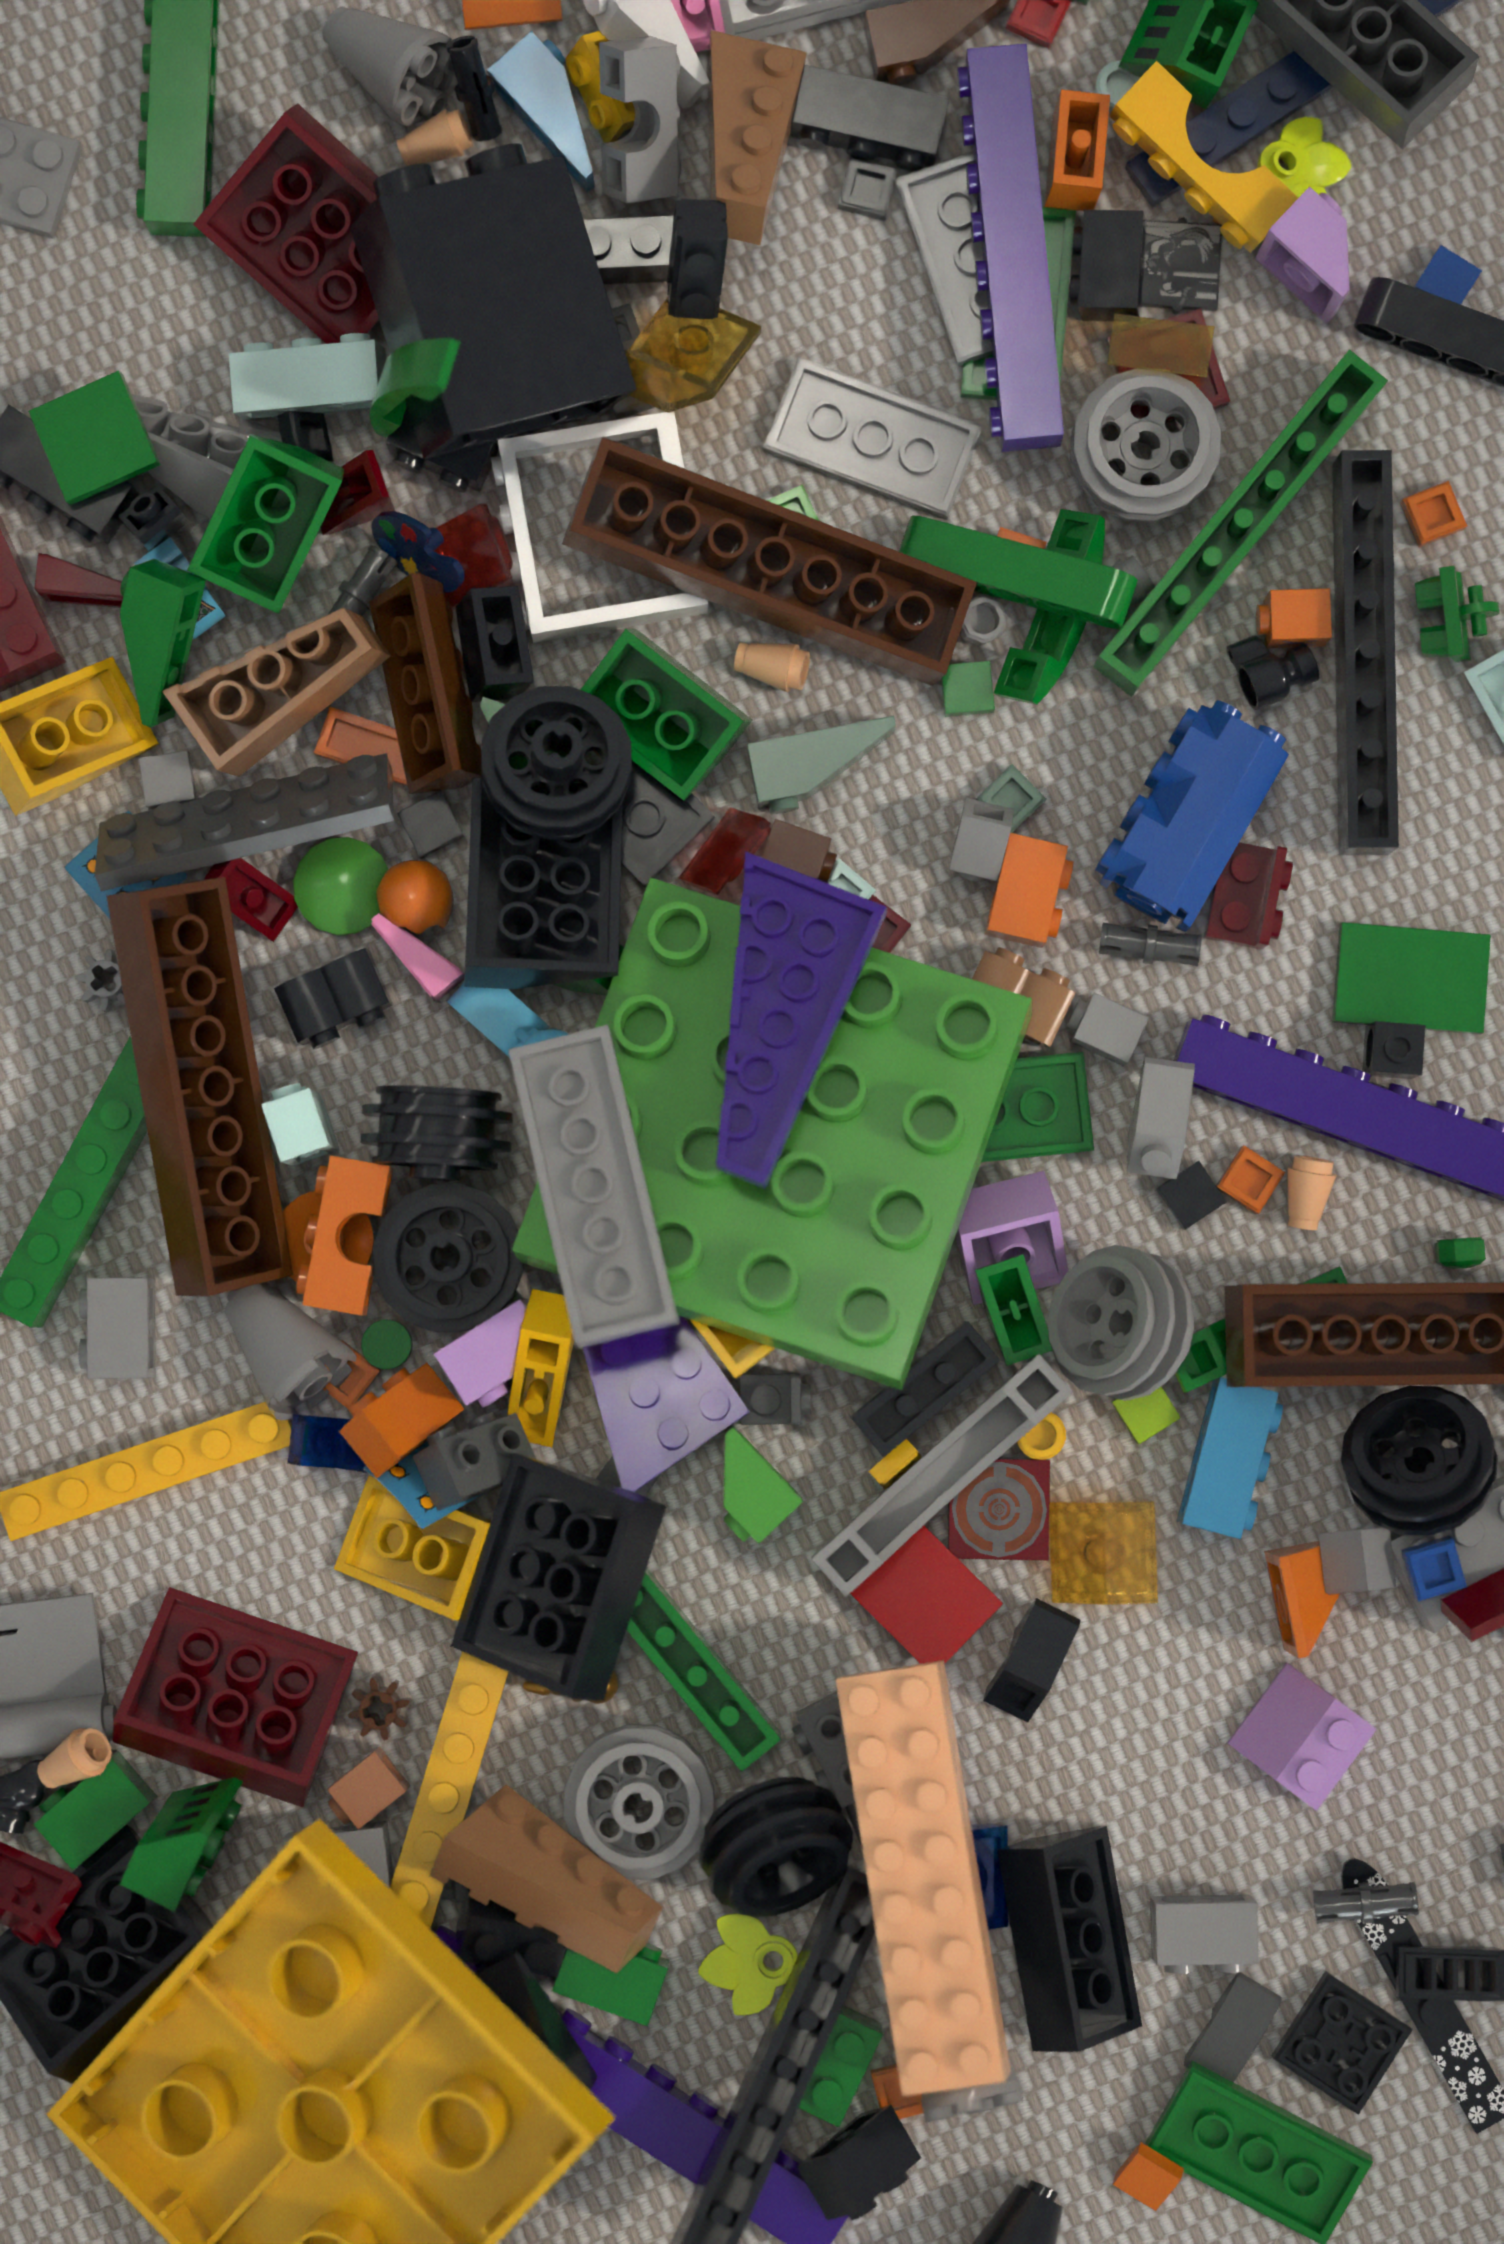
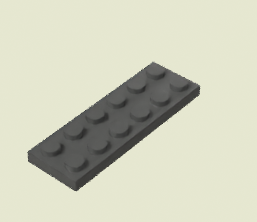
M387 753L377 756L360 755L344 764L327 768L320 766L311 767L298 775L278 780L265 778L249 787L232 791L216 790L206 794L203 798L183 803L176 801L166 802L154 810L133 815L130 813L117 814L107 821L99 823L95 877L100 890L105 891L394 821L393 779Z

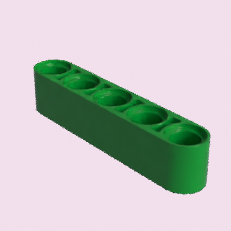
M910 516L898 551L977 582L974 592L1110 629H1122L1138 579L1133 575L1113 567L922 516Z

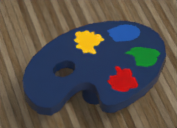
M396 511L381 512L372 521L371 530L377 545L388 554L387 558L390 556L397 561L396 567L407 576L412 573L424 574L443 583L444 592H452L464 582V570L459 561L453 557L434 552L444 543V537L438 529L434 527L428 528L420 521Z

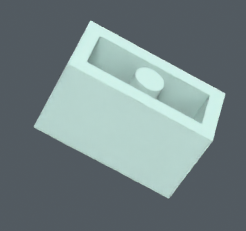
M300 1083L291 1084L272 1091L273 1100L261 1104L280 1162L296 1166L340 1150L323 1098L311 1088L306 1089V1086L301 1087Z

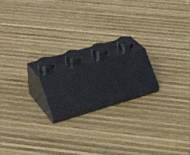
M1107 1826L1030 1838L997 1849L1032 2051L1081 2052L1141 2027V2015Z

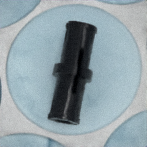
M461 36L453 39L446 46L458 83L454 90L458 101L464 103L472 138L479 142L489 141L498 137L503 131L492 98L495 90L492 78L485 73L477 38L475 36Z

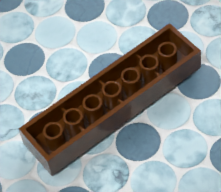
M604 437L600 440L593 454L562 545L931 686L947 673L977 582Z
M225 877L106 896L176 1296L209 1297L291 1276L293 1272L268 1125L261 1105L264 1102Z

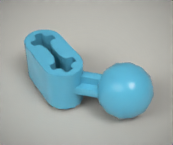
M463 982L446 1001L509 1058L508 1049L568 1035L564 1031L550 1028L508 989L464 987Z

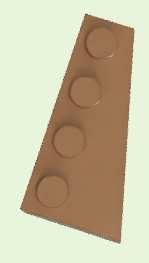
M711 30L706 68L707 77L710 81L708 85L711 200L726 203L728 238L761 245L791 132V121L807 52Z
M341 608L287 633L286 637L267 646L261 645L244 653L245 656L222 667L215 666L200 673V677L183 685L176 684L162 692L216 770L239 777L391 657V655L364 616L346 608Z
M507 1784L444 1837L429 1875L445 1884L449 1878L471 1889L469 1897L485 1905L492 1900L517 1913L515 1918L517 1922L531 1929L534 1926L544 1927L558 1935V1943L615 1973H618L646 1946L663 1909L659 1903Z

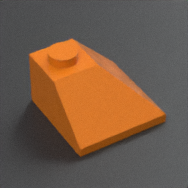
M1319 1541L1264 1551L1283 1649L1298 1659L1309 1657L1340 1593L1327 1594L1325 1591Z

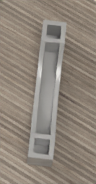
M1037 1354L818 1550L811 1559L846 1597L960 1491L1034 1428L1073 1391L1040 1354Z

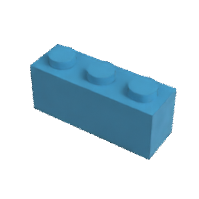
M1222 1377L1213 1380L1177 1522L1241 1539L1243 1530L1251 1531L1258 1508V1502L1251 1500L1256 1481L1263 1482L1265 1480L1270 1463V1453L1264 1452L1268 1433L1275 1434L1277 1432L1283 1412V1405L1276 1403L1279 1395L1278 1392L1260 1387H1227V1379Z

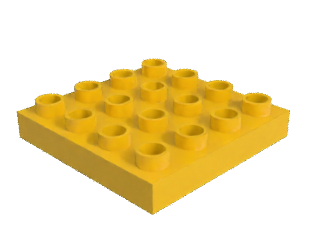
M321 1819L312 1823L290 1840L46 2114L169 2244H497L615 2119L613 2114Z

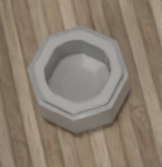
M984 594L971 599L960 631L964 640L981 646L1002 635L1008 617L1000 600Z

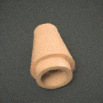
M444 109L406 134L405 137L397 140L400 154L406 166L464 156V150L474 146L467 123L459 109L449 113Z
M740 642L735 655L734 671L741 672L787 693L791 688L802 690L808 675L810 652L800 650L799 644H748Z
M1294 1155L1292 1167H1287L1288 1226L1305 1230L1318 1229V1223L1321 1220L1337 1176L1332 1173L1333 1161Z
M79 1728L74 1730L39 1763L37 1772L40 1781L48 1788H56L100 1775L111 1759L110 1743L106 1736L97 1729Z

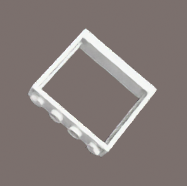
M674 410L498 440L500 456L491 457L496 486L506 485L509 503L499 505L504 535L514 533L517 552L508 553V560L513 583L521 581L523 583L525 600L521 601L525 630L531 629L534 643L708 613V600L685 592L544 617L517 465V459L595 446L599 444L602 437L618 442L657 435L661 460L684 468Z

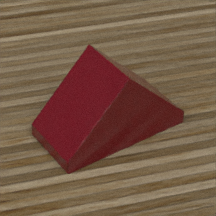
M366 450L341 466L344 469L343 481L320 527L322 535H331L372 521L381 512L395 511L373 450Z

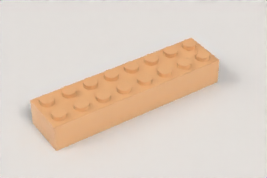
M944 1660L850 1674L836 1678L902 2096L1005 2082L1011 2073Z

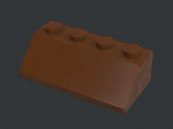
M412 573L369 601L375 633L391 655L382 663L409 794L463 788L472 783L473 778H481L482 752L481 747L476 743L472 724L473 705L465 691L462 677L463 658L455 644L451 625L453 611L450 602L445 597L443 583L421 573Z

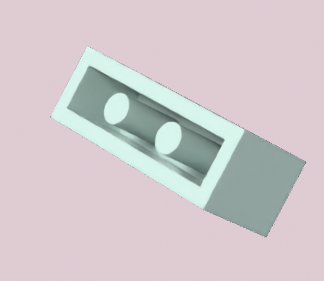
M365 333L345 334L340 336V343L322 344L319 338H300L292 340V347L273 349V344L264 342L245 344L243 346L244 352L229 353L233 413L243 420L250 421L277 418L278 415L288 410L335 413L370 409L386 362L385 348L375 339L370 340V335Z

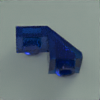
M293 1414L287 1464L339 1468L368 1473L363 1469L366 1464L339 1432L351 1419Z

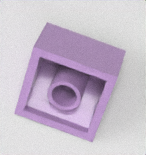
M1309 186L1268 230L1255 259L1321 320L1328 324L1334 318L1350 290L1347 220L1341 215L1342 210L1332 197L1325 193L1318 194Z
M1041 1171L971 1190L955 1237L973 1305L983 1303L975 1269L1020 1254L1024 1255L1035 1290L1060 1284L1068 1272L1059 1212L1045 1172Z
M519 1299L434 1353L466 1406L478 1401L481 1407L484 1408L511 1392L508 1382L513 1379L520 1330L528 1299Z
M1286 1662L1227 1743L1317 1811L1377 1729Z

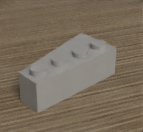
M1504 1476L1496 1479V1485L1483 1508L1459 1527L1431 1536L1390 1533L1395 1573L1423 1628L1430 1632L1437 1633L1450 1621L1441 1612V1599L1461 1589L1417 1601L1413 1595L1401 1550L1450 1535L1454 1538L1467 1586L1503 1569Z

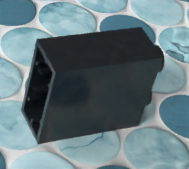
M521 144L501 145L468 158L465 161V167L469 177L436 184L430 164H415L399 168L373 181L377 199L350 226L390 354L403 345L425 339L452 338L460 342L446 389L431 402L412 394L405 399L424 459L600 415L637 390L563 156L527 163Z

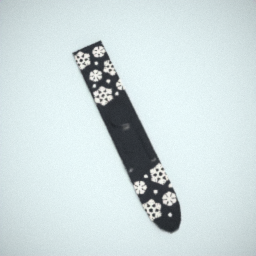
M1351 1858L1344 1863L1341 1873L1342 1889L1356 1888L1358 1883L1369 1882V1886H1387L1382 1876L1367 1862ZM1406 1916L1374 1918L1373 1923L1363 1924L1362 1920H1356L1396 1991V1946H1422ZM1415 1958V1987H1423V1958ZM1437 1972V1987H1443V1981ZM1400 1998L1475 2133L1478 2134L1504 2119V2089L1453 2000Z

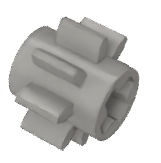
M107 949L105 960L97 961L87 955L85 959L90 967L87 969L86 974L75 975V979L85 983L89 989L83 994L81 999L89 1003L100 997L101 1010L109 1013L112 1008V1001L119 1000L125 1004L115 951ZM105 970L112 974L117 973L113 978L117 986L112 991L104 987L100 988L104 983L100 975Z

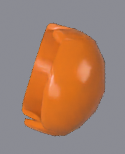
M407 860L392 866L385 872L376 890L380 914L392 924L402 928L406 927L418 935L434 925L444 928L448 924L454 908L453 891L447 875L428 861Z

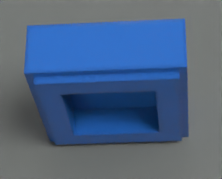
M1440 245L1414 287L1461 305L1482 270Z
M1450 1535L1401 1550L1413 1595L1417 1601L1467 1587L1455 1541Z

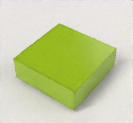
M1161 1386L1148 1396L1128 1401L1119 1399L1111 1401L1137 1444H1141L1181 1418Z

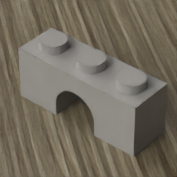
M653 36L599 42L600 93L622 102H632L635 108L634 125L628 135L619 141L601 144L602 193L624 203L678 196L681 161L678 155L677 129L681 123V114L677 104V78L680 74V61L677 55L676 44Z

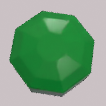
M1482 1237L1437 1240V1243H1435L1436 1263L1450 1269L1477 1266L1486 1260L1484 1239Z

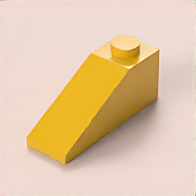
M532 1289L520 1330L507 1416L517 1413L529 1443L552 1448L574 1345V1336L565 1296Z

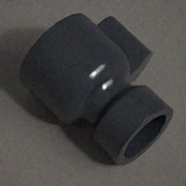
M1256 635L1226 647L1228 657L1237 670L1242 692L1254 710H1259L1284 700L1288 696L1292 685L1296 684L1303 687L1319 680V668L1316 659L1306 644H1301L1287 650L1282 658L1272 654Z

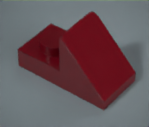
M242 858L214 864L203 880L225 877L231 914L274 942L298 908L295 896Z

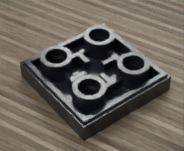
M1325 1971L1271 2056L1274 2060L1359 2115L1413 2029Z

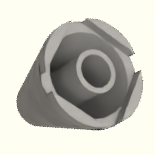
M264 1282L229 1292L227 1296L229 1302L225 1307V1314L265 1402L277 1420H288L298 1416L299 1414L294 1407L305 1401L313 1408L330 1396L327 1389L326 1392L323 1390L329 1382L338 1388L348 1378L352 1369L347 1362L348 1360L356 1361L357 1358L351 1348L269 1284Z

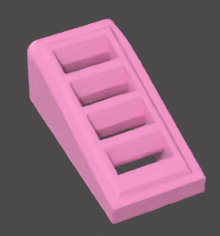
M379 913L371 919L372 926L434 1001H439L464 981L465 974L460 968L405 929L392 924Z

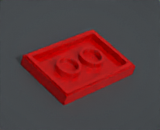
M924 1525L850 1593L920 1664L944 1660V1664H946L1004 1604Z

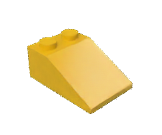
M113 656L0 702V788L15 816L59 798L159 744L152 729L142 724L138 703Z
M368 1475L334 1570L447 1618L459 1621L491 1520L458 1508L421 1529L392 1493L377 1479Z

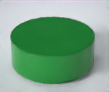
M388 1319L379 1320L371 1324L364 1332L361 1341L362 1353L365 1359L372 1366L379 1369H394L401 1366L408 1360L413 1347L409 1330L400 1322Z

